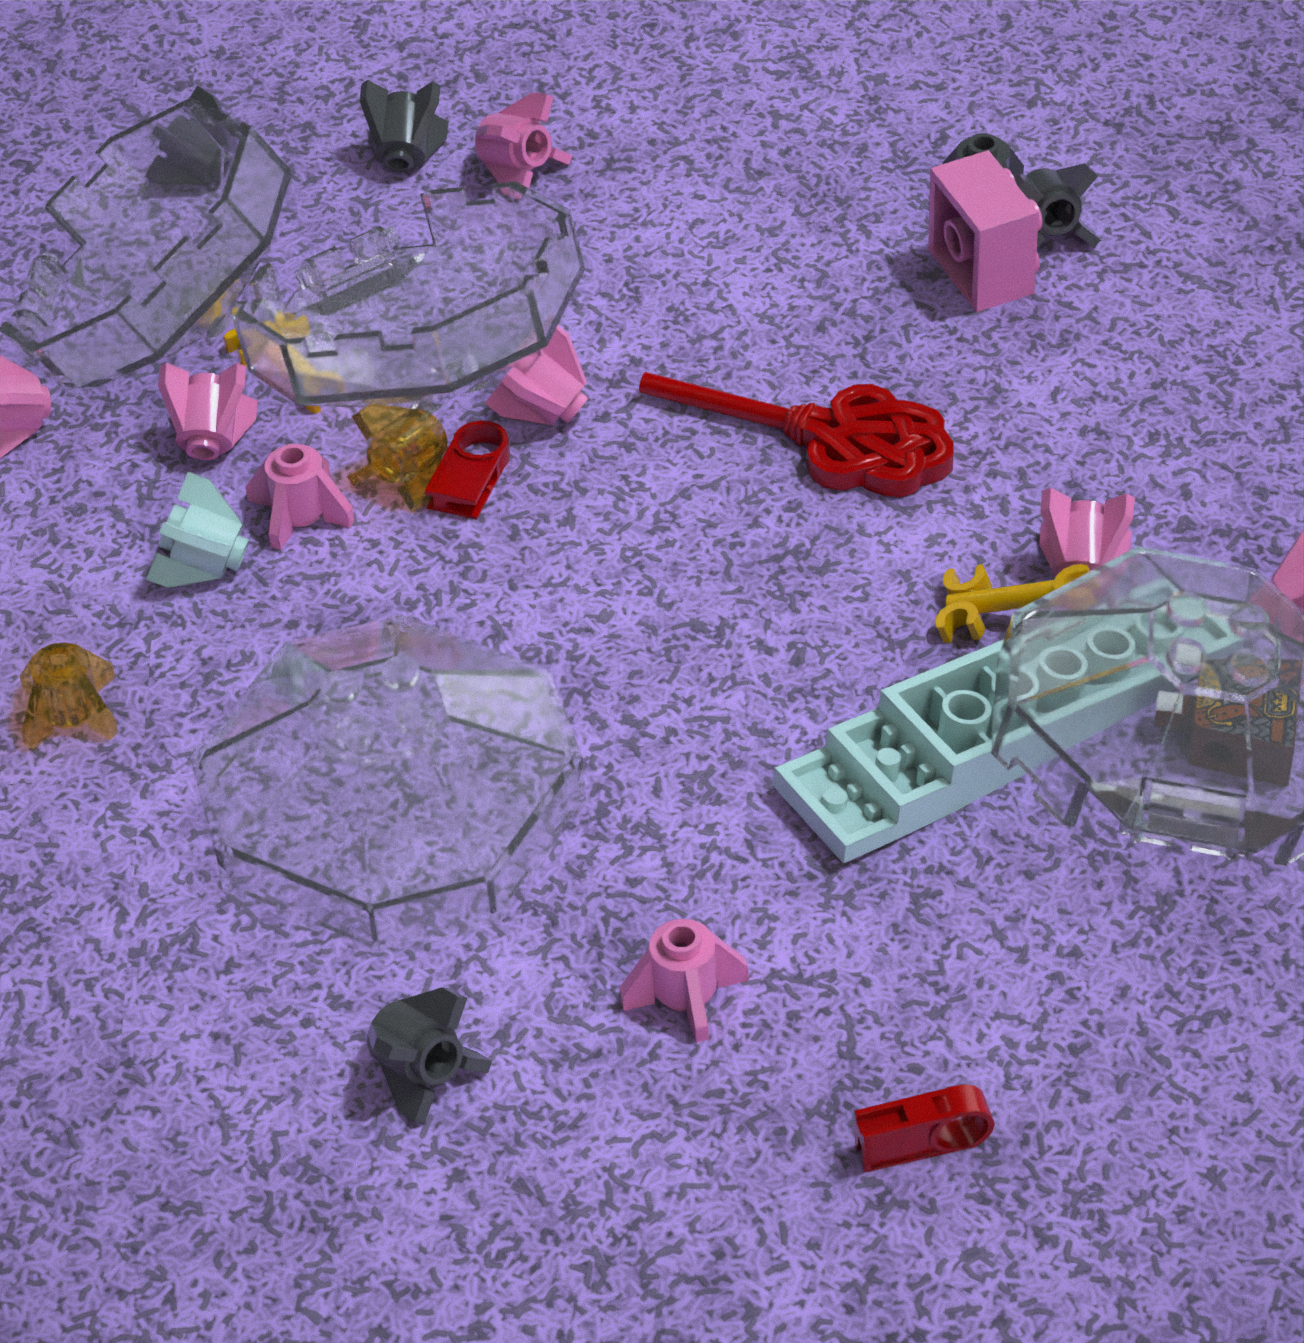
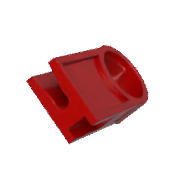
M478 420L461 426L454 433L453 440L425 489V495L432 496L427 509L478 519L502 471L509 463V439L506 430L500 424L492 421ZM481 442L492 443L498 446L496 450L483 455L470 454L464 451L470 445Z
M967 1084L954 1085L945 1089L854 1110L855 1147L857 1151H861L864 1172L976 1147L992 1134L995 1126L983 1091L976 1086Z

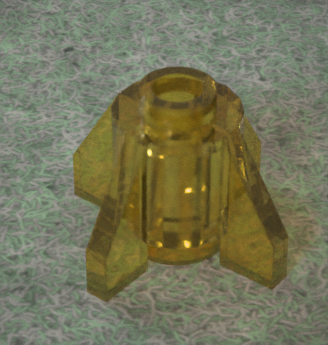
M375 403L365 406L352 415L353 420L365 439L372 438L367 450V463L347 476L351 484L354 486L375 475L386 483H404L397 490L412 513L427 504L432 496L425 495V489L447 450L448 439L440 421L433 414L423 409Z
M66 642L50 644L35 653L20 674L22 688L30 694L21 730L25 746L34 751L54 733L53 725L62 729H72L86 722L88 728L111 740L118 733L116 720L98 692L115 678L112 663L76 644Z

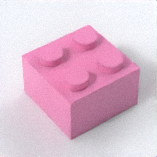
M989 150L930 168L928 250L974 310L979 312L1034 294L1035 273L1040 269L1037 238L1038 231L1042 228V215L1037 203L1033 199H1028L1017 186L1011 171L1008 168H1003Z

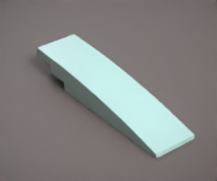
M1165 572L1091 603V609L1085 612L1075 614L1068 612L882 689L880 691L878 708L828 728L825 747L775 767L772 785L844 864L952 814L1157 703L1158 693L1172 694L1197 679L1198 668L1203 664L1223 663L1239 653L1243 642L1168 572Z

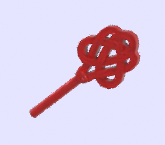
M644 372L640 380L639 392L642 394L784 430L785 435L796 442L798 446H807L806 466L811 479L824 488L844 491L862 486L873 493L901 498L916 493L921 485L926 486L943 480L953 471L954 442L945 430V419L939 411L920 403L897 400L889 390L874 384H856L839 391L830 401V408L817 406L815 403L801 404L799 406L793 405L790 408L649 372Z

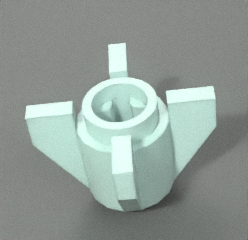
M188 471L177 499L189 503L190 506L187 509L175 504L168 520L162 523L159 534H161L159 547L171 551L170 557L157 552L146 580L166 588L223 578L227 568L238 571L250 539L240 536L243 528L242 521L212 481Z

